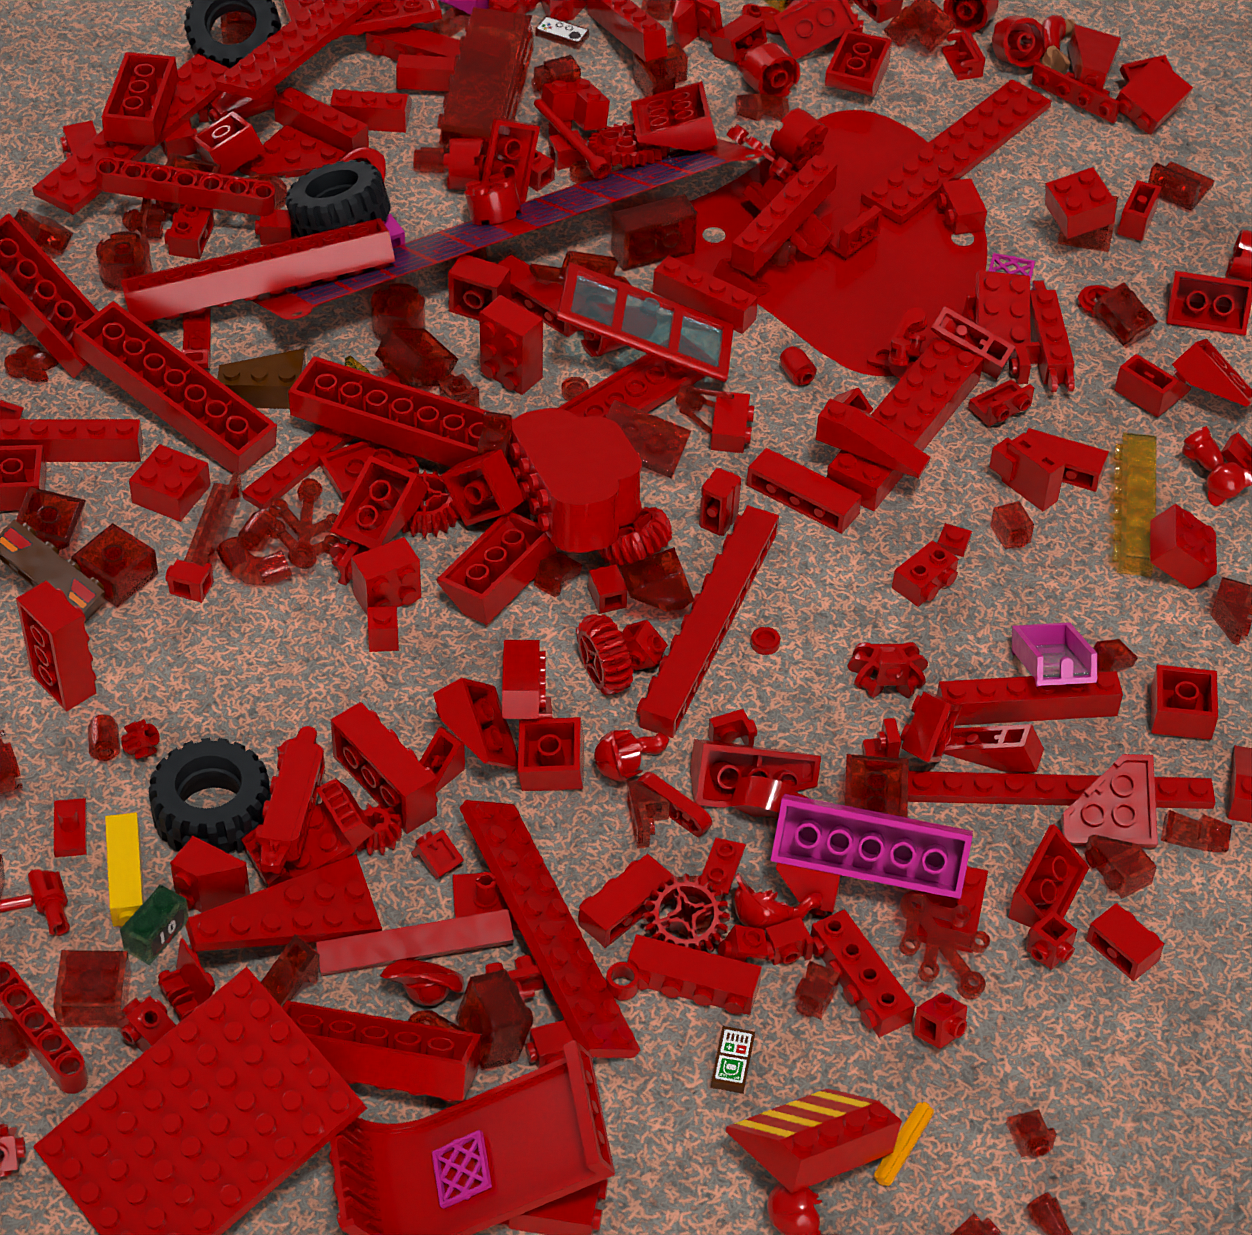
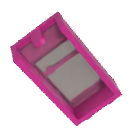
M1070 622L1012 626V655H1016L1033 678H1035L1037 686L1097 682V652Z

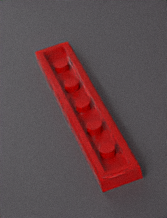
M505 909L316 942L320 973L321 976L389 965L398 960H418L514 943L509 910Z

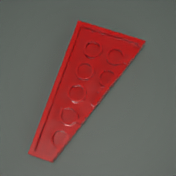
M357 854L191 916L187 919L185 925L193 952L319 942L382 931V926Z

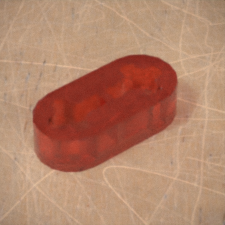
M452 7L442 14V19L433 22V32L452 37L469 25L470 14Z

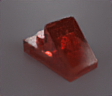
M627 781V803L637 849L650 847V835H655L654 821L669 819L670 803L667 799L639 783Z
M294 934L262 979L261 984L279 1005L283 1007L287 1000L291 1001L304 982L317 983L320 954L299 935Z

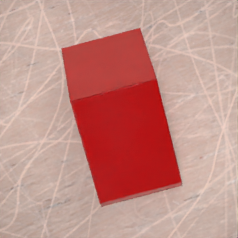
M440 726L419 761L425 768L429 767L434 772L437 778L436 793L465 770V744Z

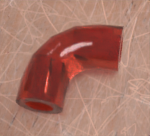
M238 536L222 541L216 548L222 564L229 573L246 584L265 586L293 577L282 550L268 556L257 557L248 551L244 540Z

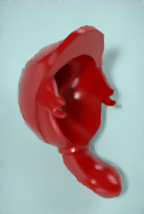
M630 729L612 730L599 740L594 752L595 764L598 770L609 779L627 781L629 778L643 772V770H638L641 765V754L656 755L662 753L669 743V737L659 732L656 736H644L636 739L632 733H629L632 732Z
M740 873L735 875L739 885L734 897L735 913L744 926L761 928L765 931L767 927L801 917L803 920L811 909L821 907L823 902V896L820 893H812L807 895L796 907H790L784 902L774 901L778 895L777 891L775 894L772 890L755 893Z
M778 1182L769 1194L767 1201V1213L771 1224L783 1235H824L819 1230L820 1216L814 1207V1204L822 1203V1200L817 1199L819 1194L814 1193L808 1187L791 1193Z

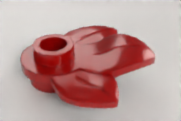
M746 4L743 6L741 15L763 19L766 31L781 34L773 20V16L780 13L778 9L770 6L760 7L757 4Z

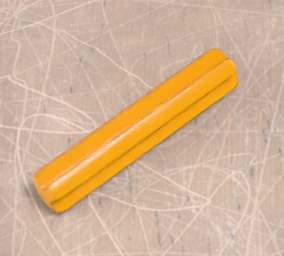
M918 1102L898 1134L893 1153L884 1156L875 1171L874 1179L879 1185L890 1186L934 1115V1109L927 1102Z

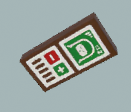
M727 1026L722 1027L711 1088L744 1094L755 1039L754 1031Z

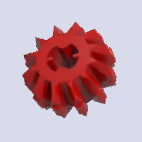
M381 802L377 807H372L367 803L366 810H361L375 830V833L359 844L357 849L360 852L367 848L369 856L373 854L374 850H379L384 855L385 847L394 850L396 841L401 840V818L395 814L392 806L384 809Z

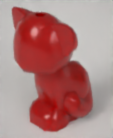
M1207 426L1184 439L1182 454L1210 471L1206 484L1209 489L1208 500L1213 506L1221 505L1226 499L1235 497L1244 488L1252 485L1251 471L1243 469L1234 462L1224 463V457L1216 441L1211 437Z

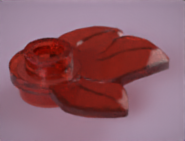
M35 345L22 346L4 360V367L10 376L15 378L25 377L27 380L34 382H47L48 375L45 371L59 364L50 353L40 352V348Z

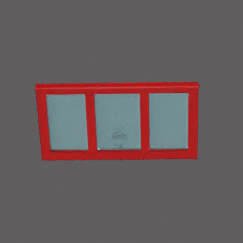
M569 262L558 312L556 313L557 320L725 383L728 380L733 324Z

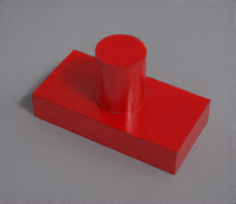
M86 798L55 800V858L87 855Z

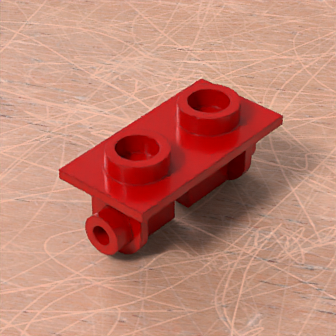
M716 837L701 875V885L704 886L709 881L713 882L711 893L721 890L722 897L720 900H722L725 894H729L746 844Z

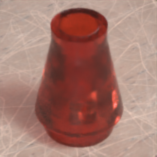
M1049 1192L1038 1196L1026 1206L1030 1213L1028 1217L1046 1235H1073L1057 1197L1053 1198Z

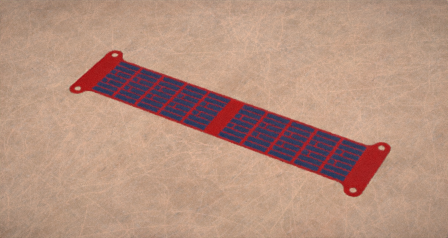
M718 138V145H714L712 149L707 151L677 149L668 152L667 156H662V160H655L654 164L646 162L645 166L636 164L635 167L628 166L610 172L603 179L593 178L520 203L522 212L516 211L517 217L492 225H489V220H482V225H474L471 221L395 246L393 247L396 262L389 263L390 265L386 268L374 269V267L363 269L364 271L357 275H348L346 273L338 275L337 279L323 282L321 279L311 282L310 286L304 288L292 286L285 288V291L279 294L267 292L259 294L257 299L251 301L285 320L301 318L310 314L315 306L718 165L732 161L753 160L761 157L764 153ZM752 154L755 155V156L749 157V158H746V157H745V156H747V155H752ZM302 312L300 315L292 316L294 313Z

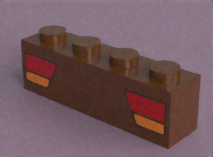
M14 519L0 533V561L33 588L46 580L55 589L60 588L73 606L77 605L81 608L86 617L85 624L106 601L104 586L94 577L89 579L82 574V569L76 562L71 559L66 561L59 555V550L49 541L44 543L37 538V533L28 524L23 523L21 525Z

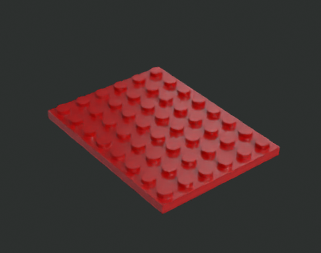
M246 966L33 1145V1148L100 1235H222L367 1109V1106Z

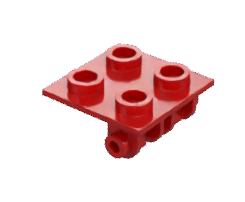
M181 938L176 970L172 972L169 970L162 971L158 975V985L165 996H167L168 1001L172 1003L173 1009L182 1021L212 996L213 991H215V982L209 972H205L200 965L197 952H193L185 940Z

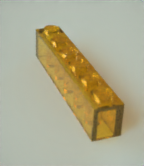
M1123 432L1121 443H1116L1114 449V460H1119V463H1115L1113 479L1118 480V483L1114 485L1113 500H1118V503L1114 504L1113 520L1118 522L1114 524L1112 541H1117V545L1113 546L1112 562H1117V573L1151 577L1154 565L1150 563V520L1156 517V436Z

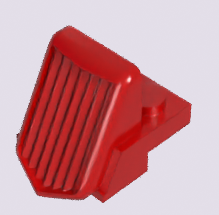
M677 0L672 13V33L676 46L683 49L697 36L711 42L710 35L723 27L720 3L715 0Z

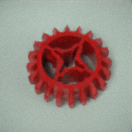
M413 470V473L418 475L429 488L416 513L402 527V533L411 531L413 537L418 533H422L424 538L428 533H432L437 537L439 530L447 533L449 527H455L457 520H460L461 516L442 477L438 475L437 471L429 474L424 470L423 473L417 474Z
M644 507L640 517L629 525L619 527L618 539L612 545L599 549L598 553L605 563H610L611 565L619 564L621 566L651 557L655 552H660L662 547H666L672 539L673 532L670 520L662 509Z
M605 614L590 617L579 623L577 642L579 644L578 650L581 654L580 659L583 661L584 669H586L596 688L600 689L601 693L605 696L614 695L629 688L633 681L632 661L626 641L622 637V632L618 630L617 624Z
M687 873L683 875V882H678L677 877L673 875L670 878V886L666 882L661 881L659 883L661 892L651 890L650 896L652 900L645 901L644 908L648 912L643 913V921L648 922V924L644 926L645 933L653 934L651 936L653 939L700 951L704 948L706 952L712 953L714 951L712 943L719 945L723 940L720 934H727L728 926L724 924L730 920V914L724 912L728 908V902L724 900L719 901L722 897L721 890L711 893L713 882L709 881L702 886V877L700 875L695 878V882H689V875ZM686 896L696 897L702 900L706 905H704L703 903H691ZM675 898L676 909L667 913V917L660 919L659 915L664 905ZM682 907L684 913H689V916L692 914L691 928L689 923L684 921V918L680 920ZM712 915L713 922L704 934L698 937L696 926L698 923L705 921V917ZM666 929L669 931H681L687 939L677 938L668 933Z

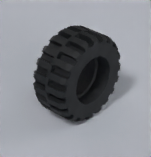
M190 0L192 7H187L185 12L187 19L184 21L186 37L193 54L196 55L198 53L206 59H211L230 69L282 27L277 8L272 0ZM242 11L255 18L256 27L253 33L243 42L231 45L222 44L211 36V29L215 21L225 13Z
M350 160L349 162L339 161L332 165L326 164L322 168L311 170L307 175H302L288 189L285 201L298 238L378 218L386 221L391 209L380 171L372 164L365 161L357 162L356 160Z
M202 738L201 742L193 743V741L184 743L183 748L178 749L176 747L170 751L168 759H161L156 766L157 770L151 775L148 790L154 827L157 828L160 838L165 842L168 841V846L179 852L190 838L195 836L228 854L234 850L238 853L245 849L242 838L258 825H263L264 803L266 800L271 799L269 776L267 775L264 763L259 760L258 755L250 749L246 751L245 746L240 743L234 742V744H230L228 739L218 738V741ZM208 788L227 789L236 794L226 804L214 808H198L185 802L194 793Z

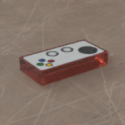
M545 16L536 27L535 36L579 50L589 37V29Z

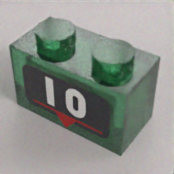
M160 884L121 927L120 933L124 951L150 965L186 925L189 918L186 898Z

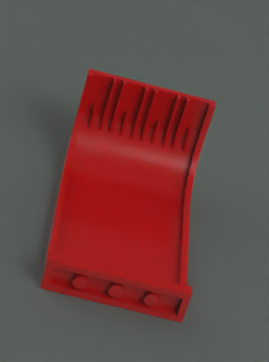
M574 1040L563 1045L564 1058L422 1119L387 1124L371 1122L357 1117L330 1140L331 1151L329 1152V1159L334 1168L335 1182L333 1183V1190L338 1198L339 1213L337 1214V1221L341 1230L349 1235H473L614 1176L615 1170L591 1054ZM480 1130L484 1135L492 1187L471 1196L468 1200L460 1201L443 1209L439 1203L432 1151L452 1143L455 1139H460ZM474 1140L464 1144L462 1148L469 1151ZM477 1146L474 1154L480 1156L479 1149ZM454 1149L444 1153L442 1157L449 1160ZM459 1152L453 1163L461 1166L466 1154ZM471 1157L465 1169L472 1172L478 1160ZM441 1162L442 1171L446 1165L443 1162ZM451 1167L445 1178L452 1181L458 1170ZM482 1167L480 1168L477 1174L481 1177H483ZM462 1173L457 1184L464 1187L470 1176ZM474 1179L469 1190L479 1186L482 1182ZM444 1183L445 1193L449 1187L446 1183ZM454 1188L449 1199L459 1195L461 1191Z

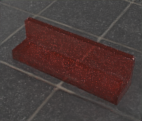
M234 471L229 485L213 484L184 561L193 562L200 566H204L207 562L212 564V570L214 571L242 496L240 472Z

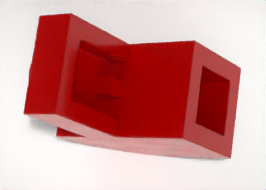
M746 776L738 778L731 807L753 817L770 816L778 820L784 794L808 797L791 790V785L766 777Z

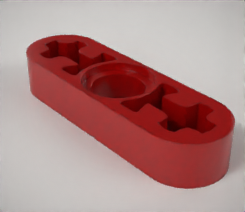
M647 771L634 782V788L641 798L694 836H702L712 826V819L705 809L654 773Z

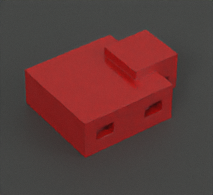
M1023 432L1013 440L1007 437L992 447L989 467L1002 476V482L1043 512L1058 501L1066 463Z

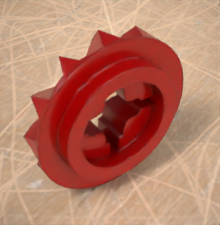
M1091 285L1079 292L1078 306L1083 308V313L1090 312L1092 317L1100 315L1102 318H1105L1107 314L1113 316L1115 311L1119 310L1120 297L1109 287Z

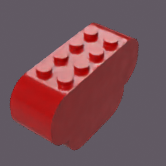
M559 408L529 411L514 419L512 423V443L510 444V453L513 459L511 470L521 489L522 498L527 499L531 514L536 515L541 531L547 533L551 542L556 547L573 553L595 551L612 545L618 539L619 527L635 522L642 512L640 501L642 460L621 427L615 421L598 416L578 418L572 412Z

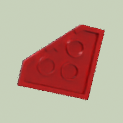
M285 125L263 144L265 151L259 154L256 160L243 164L239 167L241 173L261 181L270 180V177L284 175L285 178L301 177L306 175V173H310L315 168H322L323 165L336 164L347 153Z
M1122 754L1106 772L1061 815L1062 834L1072 846L1156 848L1158 845L1153 755Z

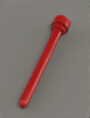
M536 99L534 106L589 163V171L596 179H603L608 176L612 169L611 163L605 157L596 156L542 99Z

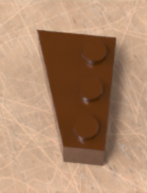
M305 348L219 365L217 379L255 408L290 409L288 391L306 367Z

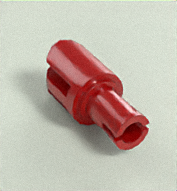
M41 869L30 871L27 878L37 911L45 914L50 934L54 935L55 930L56 935L66 933L70 929L64 911L68 899L60 872L42 871Z

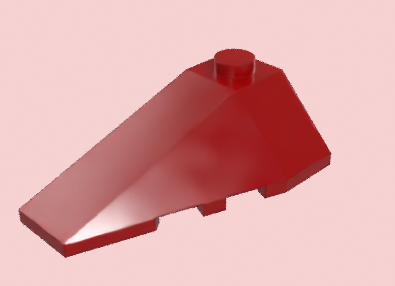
M830 398L818 415L815 440L918 479L930 462V456L865 410Z
M694 739L690 766L693 800L696 804L703 806L731 807L738 778L746 776H759L778 780L791 785V790L795 792L817 787L821 756Z

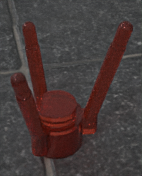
M690 384L683 386L676 397V404L681 407L679 413L688 416L706 432L711 433L712 429L697 417L693 411L701 410L703 405L715 408L716 402L705 399L703 395L734 399V394L697 388Z

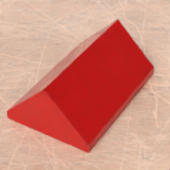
M507 118L494 119L482 182L490 180L489 176L493 174L504 173L505 178L515 180L520 202H526L540 126Z
M1051 824L1048 827L1012 898L1008 918L1030 928L1052 910L1064 918L1090 868L1055 824Z

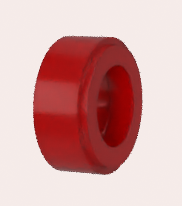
M770 627L757 628L751 635V647L756 653L761 655L774 654L780 647V634Z

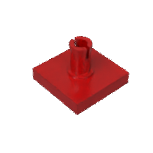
M491 872L452 875L455 918L508 909L512 930H520L495 881L496 877Z

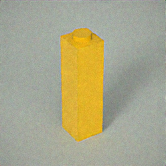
M136 812L105 816L109 906L113 927H132L136 924L145 923L141 837L138 815Z

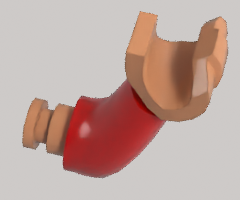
M1052 15L1047 17L1042 23L1047 30L1049 44L1046 52L1042 55L1040 63L1064 75L1071 63L1066 55L1060 51V41L1066 36L1071 37L1074 25L1076 24L1074 19L1066 20L1061 15Z

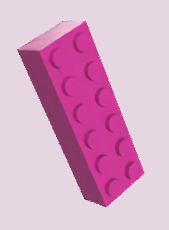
M784 794L770 861L961 899L973 831Z

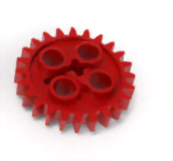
M623 122V125L620 126L614 123L613 127L607 126L604 130L597 129V133H591V137L588 138L589 149L596 156L605 157L612 163L613 167L618 164L622 168L626 167V165L635 167L636 164L645 166L646 162L654 164L655 160H662V156H667V152H670V147L638 142L634 122L632 124Z

